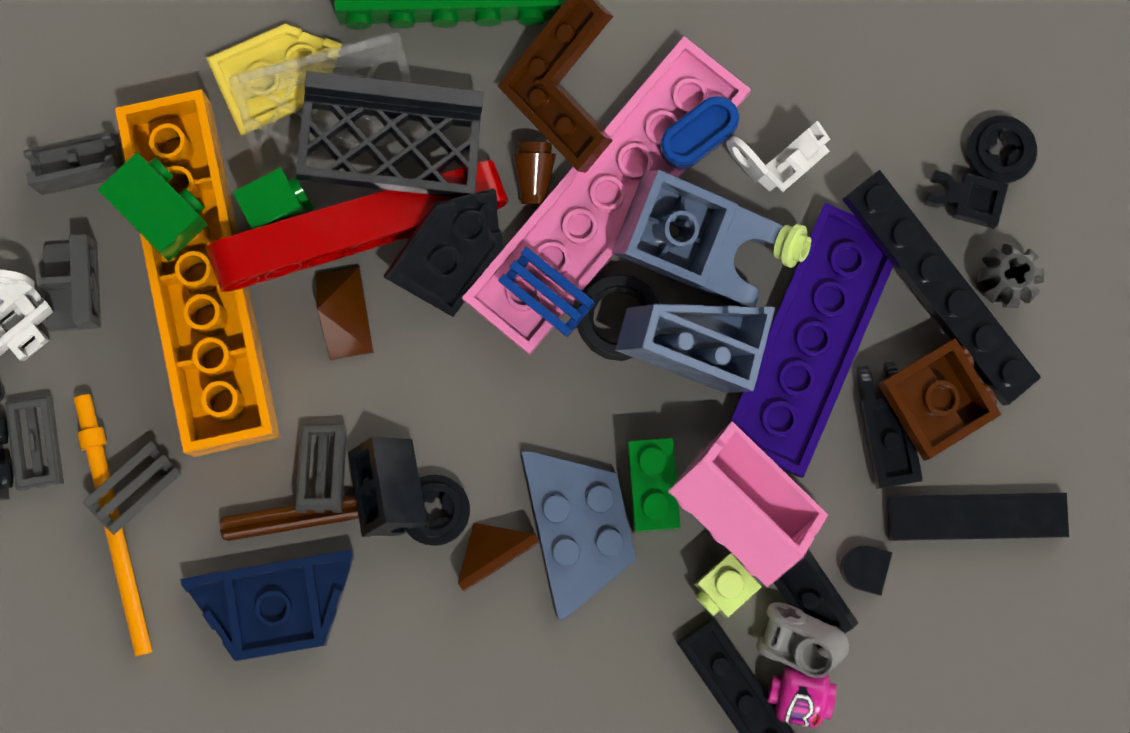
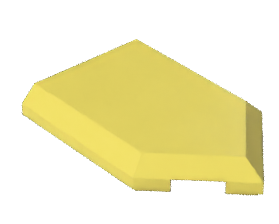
M283 24L206 59L241 136L303 109L306 72L332 73L342 44L327 38H319L303 32L302 29Z

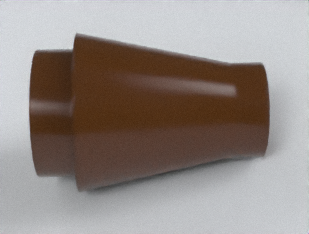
M517 143V153H513L521 193V204L541 205L547 198L556 154L552 153L551 143Z

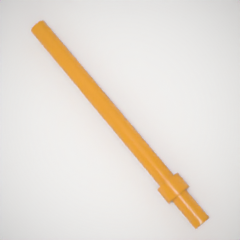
M84 394L73 398L81 429L77 436L81 451H86L96 490L111 477L103 447L107 445L104 428L98 426L91 394ZM113 488L98 501L101 509L115 497ZM118 507L108 515L114 522L120 517ZM104 526L134 655L136 657L151 653L153 651L123 527L112 535Z

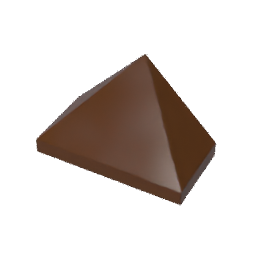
M360 267L316 274L317 310L330 360L374 353Z
M473 523L458 580L462 591L468 590L539 544L538 539L532 533Z

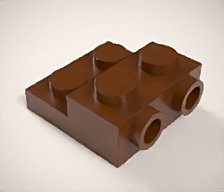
M956 338L942 343L909 363L905 368L878 383L923 461L933 458L1001 415L996 406L997 399L994 392L987 384L982 383L973 368L974 360L966 347L958 343Z

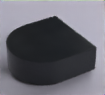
M871 546L852 548L845 554L841 562V573L845 582L854 589L881 596L892 552Z

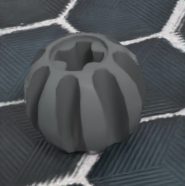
M1003 244L1001 252L996 248H992L982 258L987 268L978 269V283H985L989 288L983 295L991 303L997 297H1000L1003 308H1018L1020 299L1024 303H1030L1039 294L1035 284L1044 282V268H1036L1033 265V261L1039 256L1031 249L1022 254L1019 244ZM1004 272H1015L1017 279L1010 278L1007 280Z

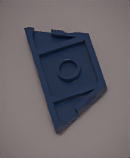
M354 550L182 578L181 585L186 592H189L201 609L202 615L210 627L220 636L223 641L222 644L234 661L326 646L354 560Z

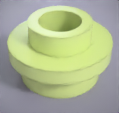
M796 224L793 227L785 225L780 230L774 245V257L782 260L784 266L792 268L798 261L803 262L808 256L811 238L807 236L806 226Z

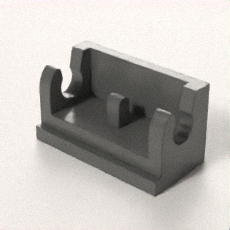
M112 132L103 133L101 137L38 151L33 148L23 152L26 160H29L32 172L26 173L28 185L41 195L105 182L124 164L119 136Z

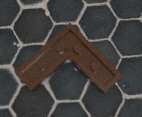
M566 0L497 87L577 171L586 173L611 144L613 139L559 83L613 18V15L598 0Z

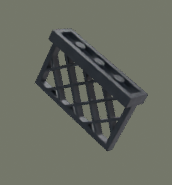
M307 71L295 179L455 198L473 194L476 187L480 121L484 92ZM312 109L331 111L340 121L322 133L311 120ZM363 115L375 116L384 127L367 138L354 122ZM408 120L419 121L428 131L413 143L398 128ZM451 125L470 127L469 139L457 148L442 133ZM347 128L360 144L343 156L330 142V139ZM311 132L315 139L309 143V135ZM391 133L404 147V150L390 160H387L374 144ZM435 138L447 151L448 155L432 166L418 149ZM321 145L336 160L325 169L306 167L307 155ZM367 150L380 167L371 174L358 173L349 162ZM466 151H468V161L462 155ZM410 155L425 171L415 179L403 178L394 168ZM455 160L467 173L466 185L448 183L439 174V171Z

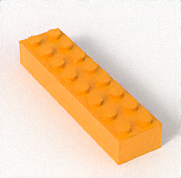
M200 89L117 107L115 112L125 162L136 152L147 162L155 157L174 176L168 182L178 194L186 188L205 207L199 215L208 225L170 262L140 234L183 453L197 457L281 438L250 287L231 292H221L206 251V247L211 243L238 234L212 103L203 90Z

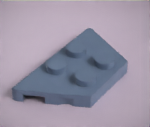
M526 451L522 452L556 612L558 620L567 618L636 561L635 551L617 473Z

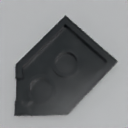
M492 188L434 203L384 274L385 279L454 317L464 303L462 297L504 247L496 209L498 207L496 190Z

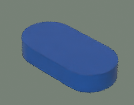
M720 96L710 97L701 102L664 132L660 144L663 159L670 166L678 169L690 168L697 164L735 133L739 123V113L736 106L729 99Z

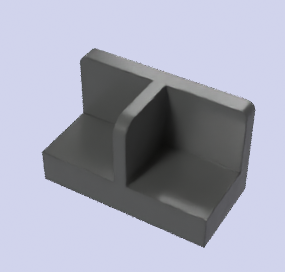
M87 234L69 235V243L45 245L43 247L44 278L37 279V286L45 291V301L53 310V313L46 318L47 329L54 332L101 328L97 242Z

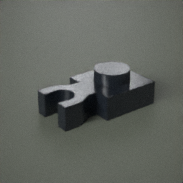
M935 170L932 173L930 182L941 184L945 189L944 196H937L929 193L926 196L924 205L934 208L947 205L953 206L955 208L952 218L992 229L998 226L1009 184L966 173L962 177L961 183H959L945 172Z

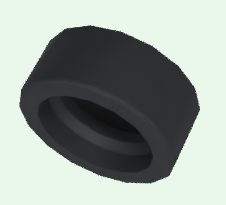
M615 274L599 279L587 289L585 294L595 302V305L578 326L581 338L591 351L605 359L624 361L633 357L615 351L617 343L606 340L598 333L593 321L594 309L605 296L617 292L633 296L642 306L659 304V301L646 283L634 276Z

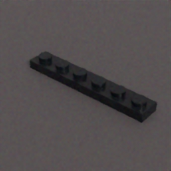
M881 170L873 173L842 198L847 207L950 339L956 338L960 345L967 348L974 360L973 368L985 384L992 389L1002 406L1010 405L1042 378Z

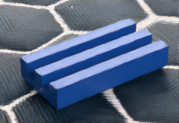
M527 247L521 252L520 258L517 261L514 260L509 266L510 270L498 279L501 285L565 337L572 333L595 305V302ZM530 262L582 305L579 309L576 310L525 269ZM519 275L570 316L569 321L566 324L513 281Z

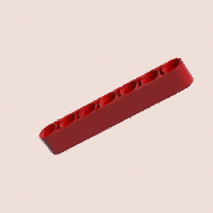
M492 160L478 162L475 193L494 188L498 202L496 209L498 210L507 205L509 200L495 163ZM462 168L440 174L448 183L466 185L467 173ZM383 190L219 239L208 245L206 251L221 292H231L409 238L434 203L455 197Z

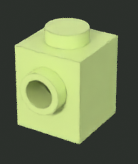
M732 553L726 554L694 583L700 590L695 597L713 617L718 612L723 617H729L761 588V585L747 572Z

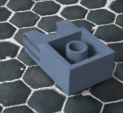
M661 170L645 171L635 192L612 254L733 305L755 307L759 299V291L755 286L748 284L739 277L734 266L735 253L739 246L747 240L763 245L775 244L776 238L783 226L738 206L737 203ZM676 220L674 227L679 228L678 236H671L669 226L671 222Z

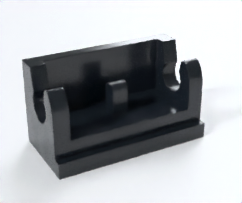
M370 437L348 452L362 537L398 536L405 534L404 527L416 528L427 524L412 439Z

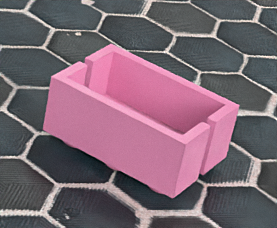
M733 421L695 456L669 490L677 499L679 505L699 520L710 531L711 536L737 557L747 572L757 577L766 587L770 586L804 557L814 540V536L819 532L828 517V514Z

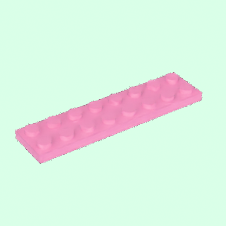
M684 36L604 131L613 141L590 169L583 173L572 167L466 292L462 300L530 356L554 327L501 285L498 279L510 270L509 266L514 260L517 261L520 258L521 252L527 247L584 292L614 256L612 254L613 248L643 172L661 170L677 178H680L686 169L672 167L663 159L660 144L664 132L707 98L714 96L724 97L733 102L736 108H738L748 97L751 89ZM530 262L525 269L571 306L575 303L576 299ZM519 275L513 281L556 317L561 319L564 316L565 312Z

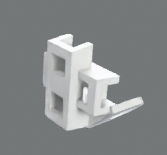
M816 121L767 165L738 137H731L727 141V147L732 157L755 183L758 181L768 191L773 190L777 186L784 192L830 152L824 145L830 138L819 121Z
M0 270V320L13 310L15 313L3 323L0 322V356L10 348L20 361L25 362L50 341L38 325L51 315L53 310L35 290V281L22 273L8 270ZM33 336L36 338L31 343H29L25 348L21 347Z

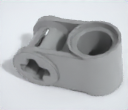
M772 603L769 605L767 610V616L769 617L768 625L764 636L759 637L756 645L757 650L765 657L782 662L813 678L824 677L845 660L849 653L848 638L843 631L805 614L795 606L785 603ZM816 644L826 650L828 658L823 657L818 652Z

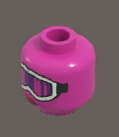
M787 665L783 669L781 677L772 676L767 702L775 704V713L779 721L816 728L823 722V719H831L837 686L834 683H830L828 674L824 677L813 678Z

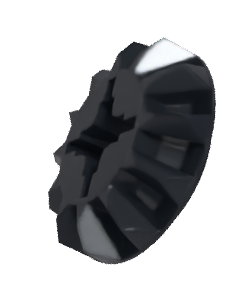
M993 116L982 121L969 136L966 155L970 158L974 172H978L984 178L1009 184L1022 179L1032 169L1037 158V143L1032 131L1022 121L1010 116ZM998 138H1000L1004 147L1011 148V150L1018 149L1005 157L1004 164L1000 161L997 154L986 153L997 145Z
M427 475L419 478L424 504L426 502L433 504L436 498H439L441 492H443L442 508L453 517L452 519L437 517L434 523L430 524L429 529L426 528L427 524L422 527L416 528L404 527L405 531L414 540L430 546H440L457 539L468 525L470 516V503L466 492L456 481L443 475Z

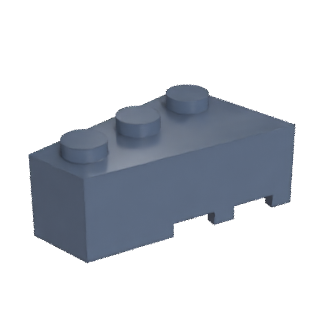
M653 304L627 308L615 351L723 393L752 392L755 388L775 307Z

